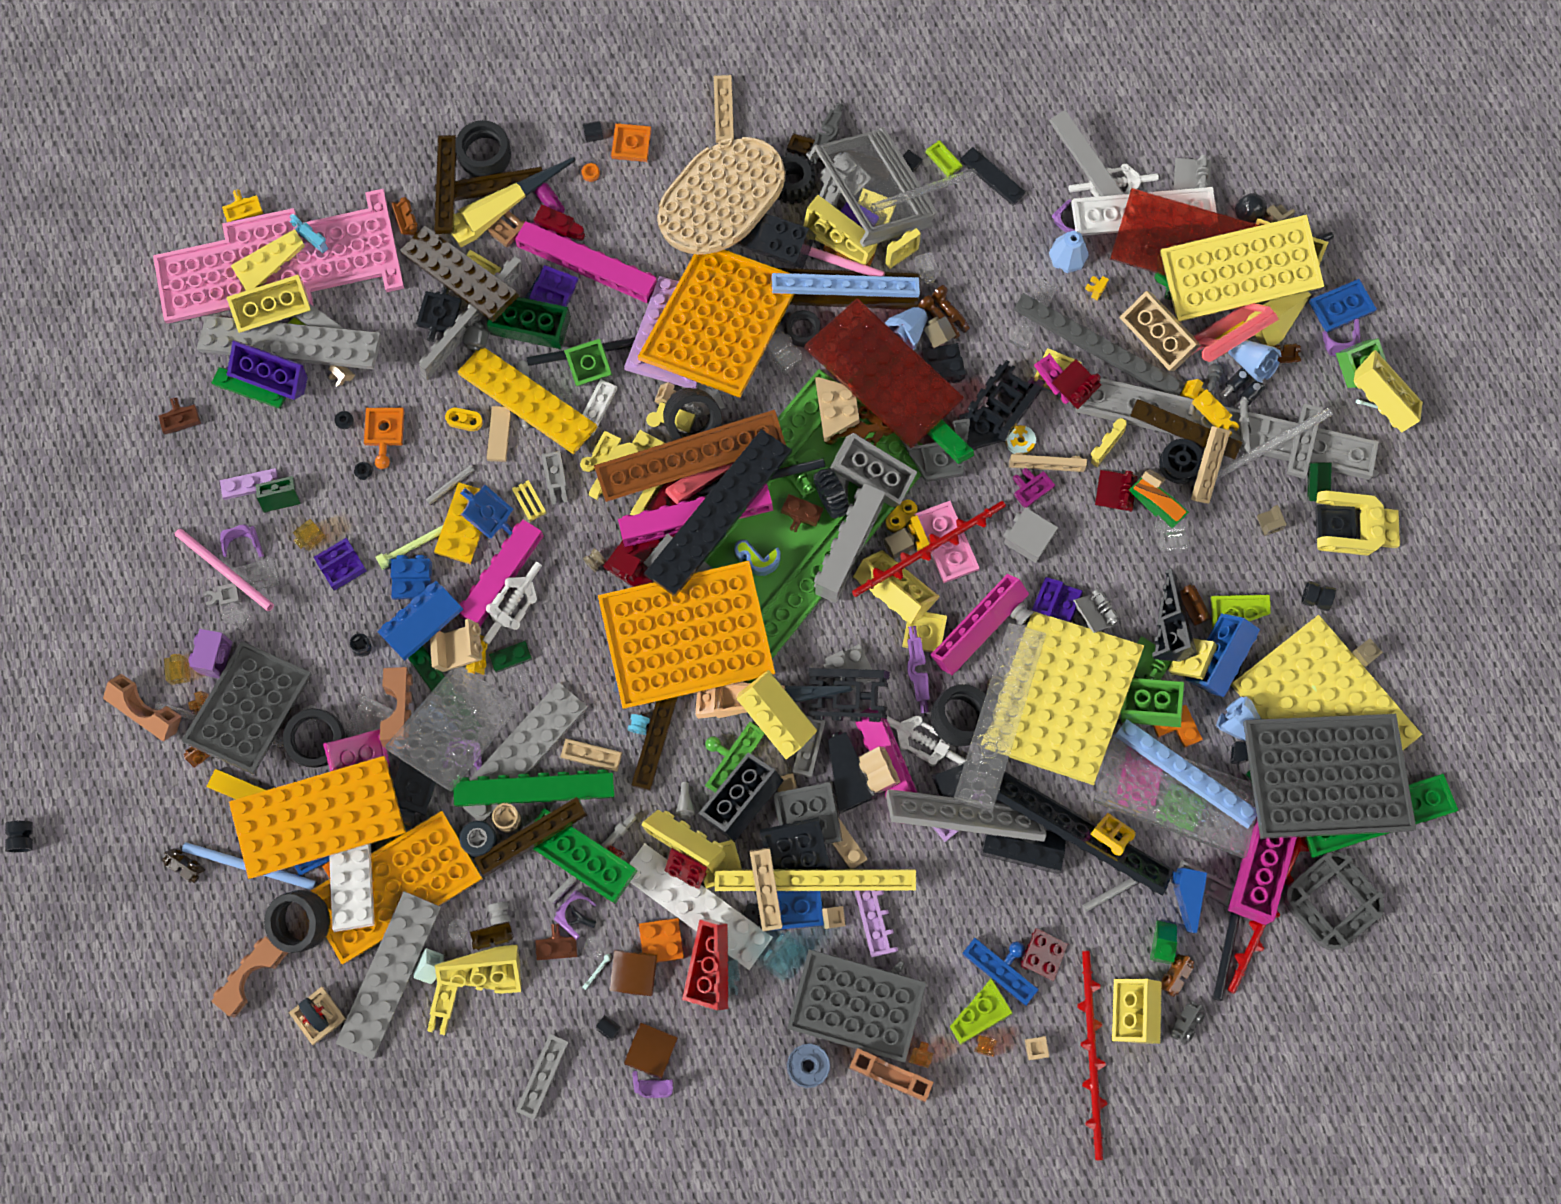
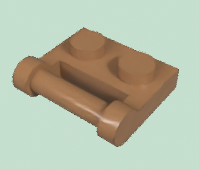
M507 211L503 216L517 226L515 229L499 218L486 230L506 248L514 242L525 222L521 221L510 211Z

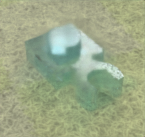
M738 960L728 961V989L733 988L736 996H738L739 990L734 981H740Z

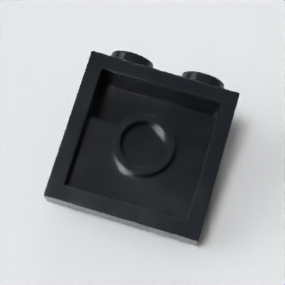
M958 343L922 349L928 385L940 386L944 382L959 383L965 379L966 373Z

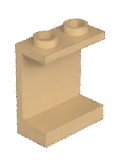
M465 619V627L447 633L438 631L430 638L432 667L445 672L482 660L481 629L479 624L470 619Z

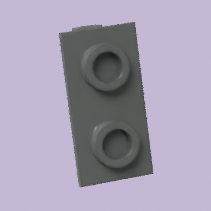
M1193 1001L1190 1004L1187 1003L1180 1015L1186 1019V1022L1178 1019L1171 1030V1037L1176 1040L1180 1037L1183 1045L1187 1041L1190 1042L1192 1040L1196 1025L1201 1024L1204 1020L1205 1010L1201 1004L1198 1007V1004Z

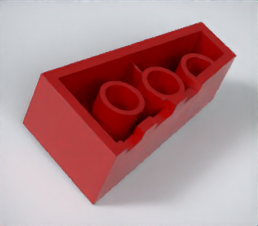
M712 919L699 920L682 1000L714 1010L728 1009V924Z

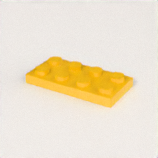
M458 482L434 553L471 564L482 532L461 515L467 507L469 500L460 493L466 488L474 495L480 489Z

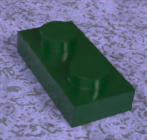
M526 641L489 654L496 673L532 660Z

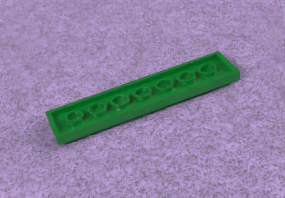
M1444 774L1409 784L1415 825L1459 811ZM1389 833L1310 836L1304 838L1311 857L1314 858Z

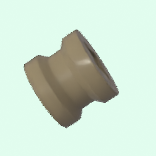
M595 548L589 556L583 558L585 563L594 572H597L599 566L606 563V559Z

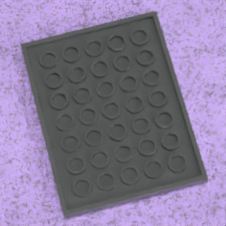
M1396 714L1245 720L1243 722L1260 839L1410 832L1416 830Z

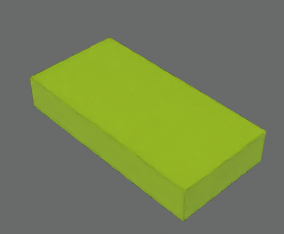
M940 140L925 151L948 178L962 168V164Z

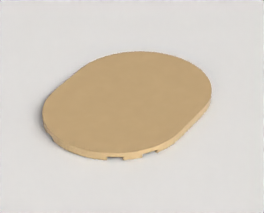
M742 137V139L732 140L730 138L719 141L717 145L711 148L707 147L696 155L667 189L660 201L657 221L665 240L674 248L690 254L719 252L741 241L774 204L783 189L785 168L777 150L760 139Z

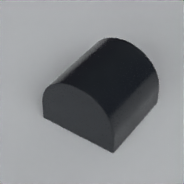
M600 121L583 123L586 143L604 140Z
M1236 741L1231 746L1230 763L1239 765L1248 759L1246 743Z
M606 1015L596 1025V1031L610 1041H613L621 1030V1026Z

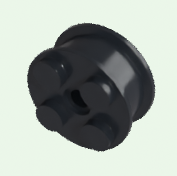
M1173 440L1167 444L1160 456V471L1167 480L1173 483H1188L1198 475L1203 452L1191 440Z

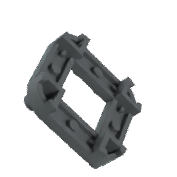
M1331 852L1322 856L1287 886L1283 895L1287 908L1318 945L1330 951L1348 946L1351 941L1384 914V896L1381 891L1377 892L1353 864V859L1349 855L1338 852ZM1333 875L1340 880L1360 904L1357 909L1334 928L1329 925L1307 899L1313 891Z

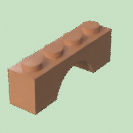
M407 667L383 668L382 686L385 693L397 699V707L394 713L380 723V741L383 747H404L407 745V739H409L411 733L408 721H411L409 703H412V692L409 691L410 686L413 685V676L409 674Z
M123 674L116 676L107 683L103 699L163 742L176 734L182 718L178 713L168 706L161 710L148 707L139 697L136 684Z
M266 936L260 938L255 943V949L250 955L247 954L240 962L242 965L238 970H234L228 976V982L223 987L218 988L213 995L214 999L211 1002L229 1017L235 1018L248 1002L244 987L249 975L263 967L275 969L288 954L273 946Z
M858 1048L849 1067L853 1071L922 1102H926L934 1083Z

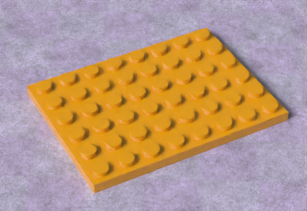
M726 250L710 254H694L642 347L638 360L741 398L794 294L772 293V273H791Z
M749 561L697 572L676 597L656 583L598 595L623 709L757 679L768 670L772 675H775Z

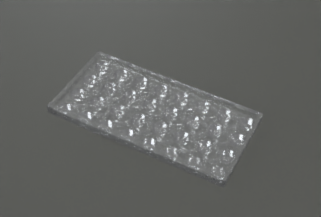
M1116 732L1113 733L1093 799L1094 803L1238 857L1245 858L1247 856L1255 819L1247 829L1115 737ZM1184 758L1256 808L1252 783Z

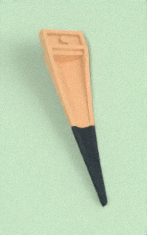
M740 682L697 692L696 717L698 719L716 716L717 718L747 713L737 700V695L751 683ZM781 685L794 702L853 690L851 686Z

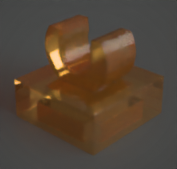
M203 691L194 693L196 700L188 702L190 710H194V712L200 711L209 694Z
M921 1041L919 1049L914 1047L909 1063L929 1068L934 1054L928 1052L929 1043Z

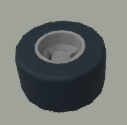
M476 820L464 826L460 833L461 847L468 855L474 858L486 854L497 845L496 832L484 821Z

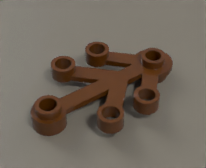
M862 406L858 410L859 417L867 419L873 424L867 425L859 420L855 427L847 428L845 432L833 435L825 443L829 445L835 444L838 438L847 437L852 433L865 439L869 433L876 432L873 437L866 439L867 442L873 443L876 446L883 436H888L894 432L895 423L890 418H878L870 413L868 407Z

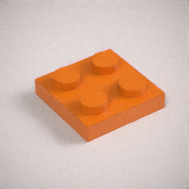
M615 123L611 158L647 162L651 127Z
M679 918L639 923L642 953L657 955V963L684 959Z

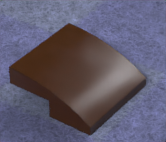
M614 950L610 991L653 996L657 955Z
M640 1022L624 1065L662 1079L678 1037Z

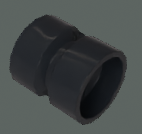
M1308 580L1303 591L1301 604L1311 607L1316 604L1318 609L1329 611L1335 599L1336 588L1327 585L1321 587L1319 583Z
M6 822L5 834L8 838L5 840V851L12 853L32 851L33 839L30 838V835L33 834V822Z

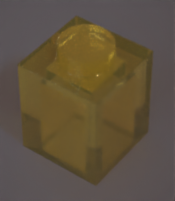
M311 519L292 532L296 537L293 541L300 549L304 547L307 551H310L326 538Z
M172 654L170 658H164L165 678L169 684L175 685L191 682L189 660L182 654Z

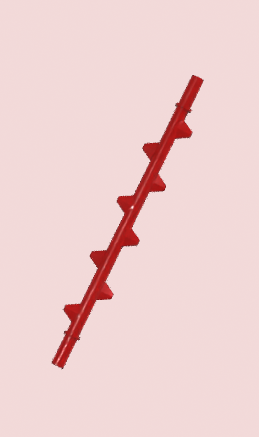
M1000 501L992 507L984 509L982 513L967 522L957 519V528L942 537L930 534L929 545L912 555L902 552L900 554L901 561L886 571L875 567L873 569L874 578L868 579L866 583L852 590V594L854 597H858L891 576L901 580L903 578L902 569L920 558L930 561L932 559L930 552L947 542L957 546L959 544L958 535L975 525L985 528L987 526L986 518L992 517L993 514L1005 508V503Z
M1297 837L1284 885H1288L1294 880L1290 872L1299 852H1309L1304 837ZM1278 910L1276 912L1275 918H1279L1280 916ZM1254 920L1249 922L1254 933L1245 953H1235L1234 955L1239 966L1234 971V977L1227 990L1235 994L1242 977L1245 976L1244 973L1254 951L1264 950L1260 938L1266 925Z
M1082 951L1085 1000L1077 1004V1008L1086 1013L1087 1039L1082 1041L1080 1045L1088 1051L1090 1078L1082 1082V1087L1091 1091L1092 1118L1087 1120L1085 1125L1093 1130L1094 1137L1092 1139H1094L1095 1160H1103L1100 1110L1107 1105V1101L1099 1097L1098 1070L1105 1067L1106 1062L1097 1058L1095 1031L1102 1027V1023L1094 1018L1093 992L1100 989L1101 986L1092 980L1093 971H1091L1090 951Z

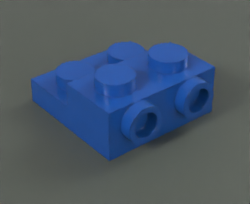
M398 555L396 559H391V598L393 600L413 599L419 596L431 584L432 562L430 558L427 559L425 555H416L415 559H408V556Z

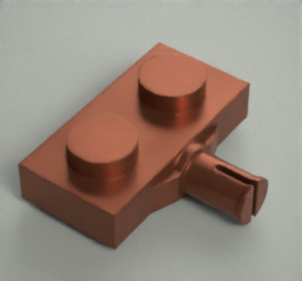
M178 398L170 399L172 410L158 415L162 432L165 435L201 424L195 404L188 407H180Z
M788 494L781 513L790 516L794 520L790 530L793 531L794 529V532H797L801 523H807L816 527L824 508Z
M559 924L551 925L552 937L535 940L537 961L578 957L577 940L574 937L560 936Z

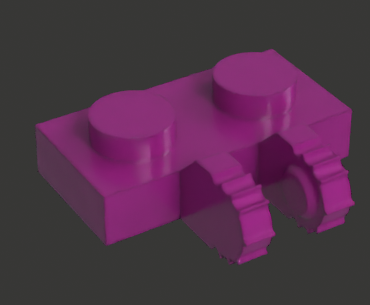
M1024 468L1022 473L1029 481L1027 484L1019 475L1013 476L1014 482L1020 487L1014 493V496L1024 508H1028L1055 488V484L1044 471L1035 477L1027 468Z

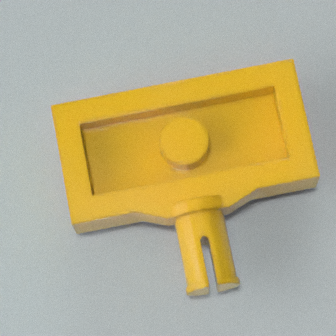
M239 189L233 191L236 201L222 207L227 222L264 214L257 195L250 198H242Z

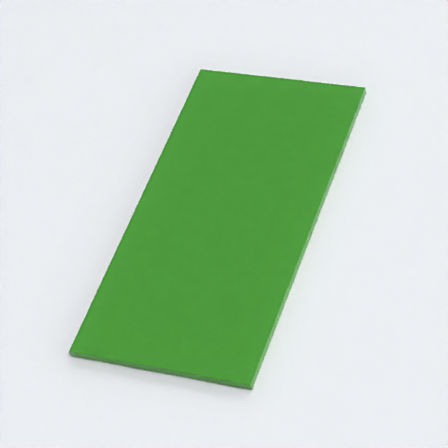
M820 369L816 371L778 417L786 446L792 449L791 455L780 468L787 465V461L790 458L797 459L813 448L821 458H824L826 466L830 468L846 438L840 437L832 445L826 444L823 441L815 377L834 382L837 381ZM856 396L858 410L860 407L866 406L873 415L880 419L886 418ZM859 417V420L862 421V422H864L865 424H867V425H872V424H873V423L870 422L869 420H867V419H861V418ZM895 424L894 432L888 436H883L876 444V447L917 471L906 492L907 494L922 475L898 437L897 431L902 429ZM876 432L869 433L864 440L873 437ZM788 476L770 480L767 483L773 511L738 519L704 561L713 569L741 563L735 557L734 551L735 544L739 540H748L763 559L773 550L779 548L781 552L780 564L775 571L766 576H757L752 573L772 659L823 598L815 594L814 580L818 571L822 572L823 560L826 554L830 555V546L834 538L838 539L839 527L842 521L846 522L847 517L845 514V516L840 518H832L822 504L817 489L803 498ZM850 481L847 498L849 506L851 504L854 505L855 494L858 488H860ZM788 494L824 508L816 527L807 523H801L797 532H794V529L793 531L790 530L794 520L790 516L781 513ZM884 502L864 546L896 506L891 507ZM756 679L749 680V681H745V682H746V683H752V682L755 681Z

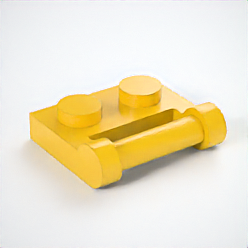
M1107 813L1091 835L1099 842L1109 846L1114 855L1119 856L1124 852L1127 843L1135 838L1136 833L1132 828ZM1118 832L1123 835L1119 841L1114 838Z

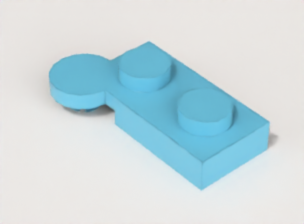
M291 214L289 216L291 221L289 222L294 227L297 225L295 228L296 232L324 254L328 249L325 243L326 239L320 233H314L309 224L306 222L302 223L297 216Z

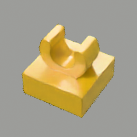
M1092 276L1090 281L1095 285L1087 284L1085 288L1087 291L1093 292L1091 298L1097 301L1109 281L1104 276L1101 277L1100 281L1097 277Z
M1199 379L1186 381L1180 396L1195 399L1198 397V394L1205 391L1202 388L1203 382Z

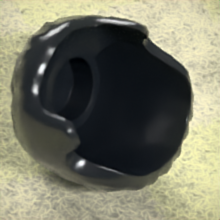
M1255 193L1243 196L1235 205L1237 217L1245 224L1262 219L1267 210L1266 200L1261 195Z

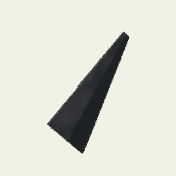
M1170 568L1165 571L1164 596L1160 602L1157 622L1158 634L1155 637L1156 647L1152 655L1156 660L1180 662L1197 655L1175 572Z

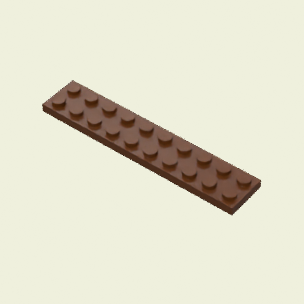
M775 409L594 465L605 502L735 462L761 429L786 445Z

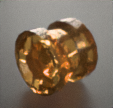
M978 1035V1046L975 1047L974 1052L994 1057L995 1052L993 1050L998 1041Z

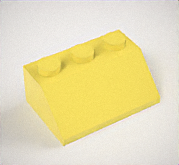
M1114 979L1112 1041L1160 1044L1162 982L1150 979Z

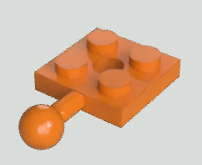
M366 408L365 446H379V455L375 458V465L379 469H386L390 464V460L386 456L387 446H403L404 408ZM382 423L389 424L387 430L382 431L379 429Z

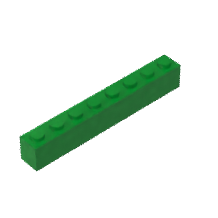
M597 770V774H589V771H577V775H569V772H558L557 776H550L549 773H538V777H530V774H519L518 778H510V775H499L498 779H490V776H480L478 780L471 781L470 777L458 778V781H453L454 806L571 801L576 797L580 800L614 798L613 773H609V770Z

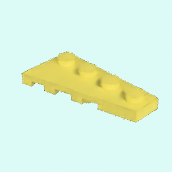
M294 229L230 266L247 291L260 285L263 286L267 282V278L273 273L276 274L281 269L280 267L285 262H289L305 245Z

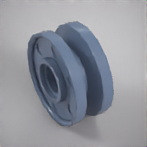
M800 1045L788 1057L787 1073L798 1086L804 1088L816 1087L823 1083L829 1074V1058L826 1052L817 1045ZM805 1060L813 1062L814 1068L811 1072L803 1069V1062Z

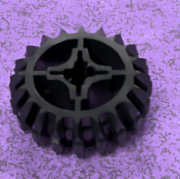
M830 468L819 470L814 474L813 479L822 504L832 518L836 519L845 516L849 503L838 477Z

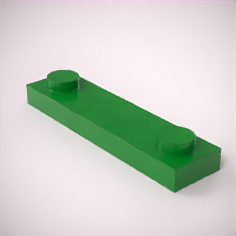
M221 367L218 368L211 382L213 386L281 409L286 399L285 396L227 376V370Z
M933 410L917 418V424L958 464L974 456V450Z

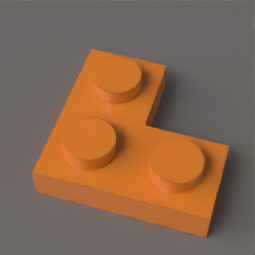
M1183 705L1181 727L1152 725L1158 738L1176 731L1184 748L1203 740L1187 705Z

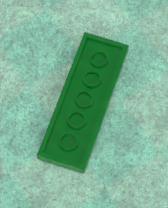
M543 808L534 822L551 812ZM572 826L567 827L533 848V850L614 904L617 903L638 872L636 868Z

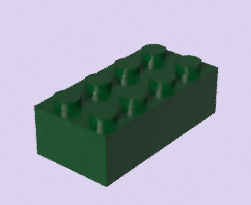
M518 297L494 322L489 319L487 327L490 334L494 336L561 350L571 315L568 307Z

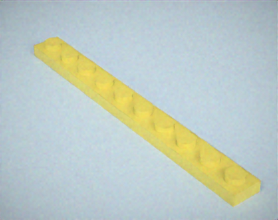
M916 869L774 870L777 891L916 890ZM715 870V891H756L753 870Z

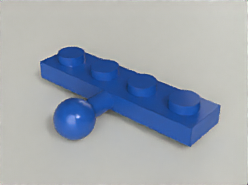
M974 938L962 955L1026 1006L1039 989L1010 967L1015 958H1020L1024 955L1025 946L1021 942H1013L1009 947L1010 953L1002 960Z

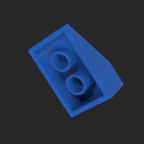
M1177 868L1176 872L1172 874L1171 883L1174 884L1173 889L1186 932L1197 933L1207 873Z

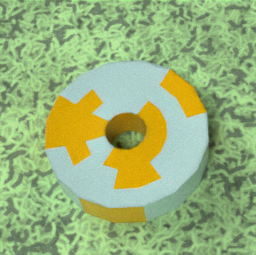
M1023 425L1016 426L1006 439L1007 448L1014 454L1024 453L1026 455L1033 450L1036 444L1035 433L1029 427ZM1018 438H1022L1024 442L1020 443Z

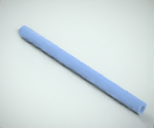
M185 842L183 845V852L246 870L244 860L188 842ZM282 870L263 875L310 890L316 888L317 885L315 880Z

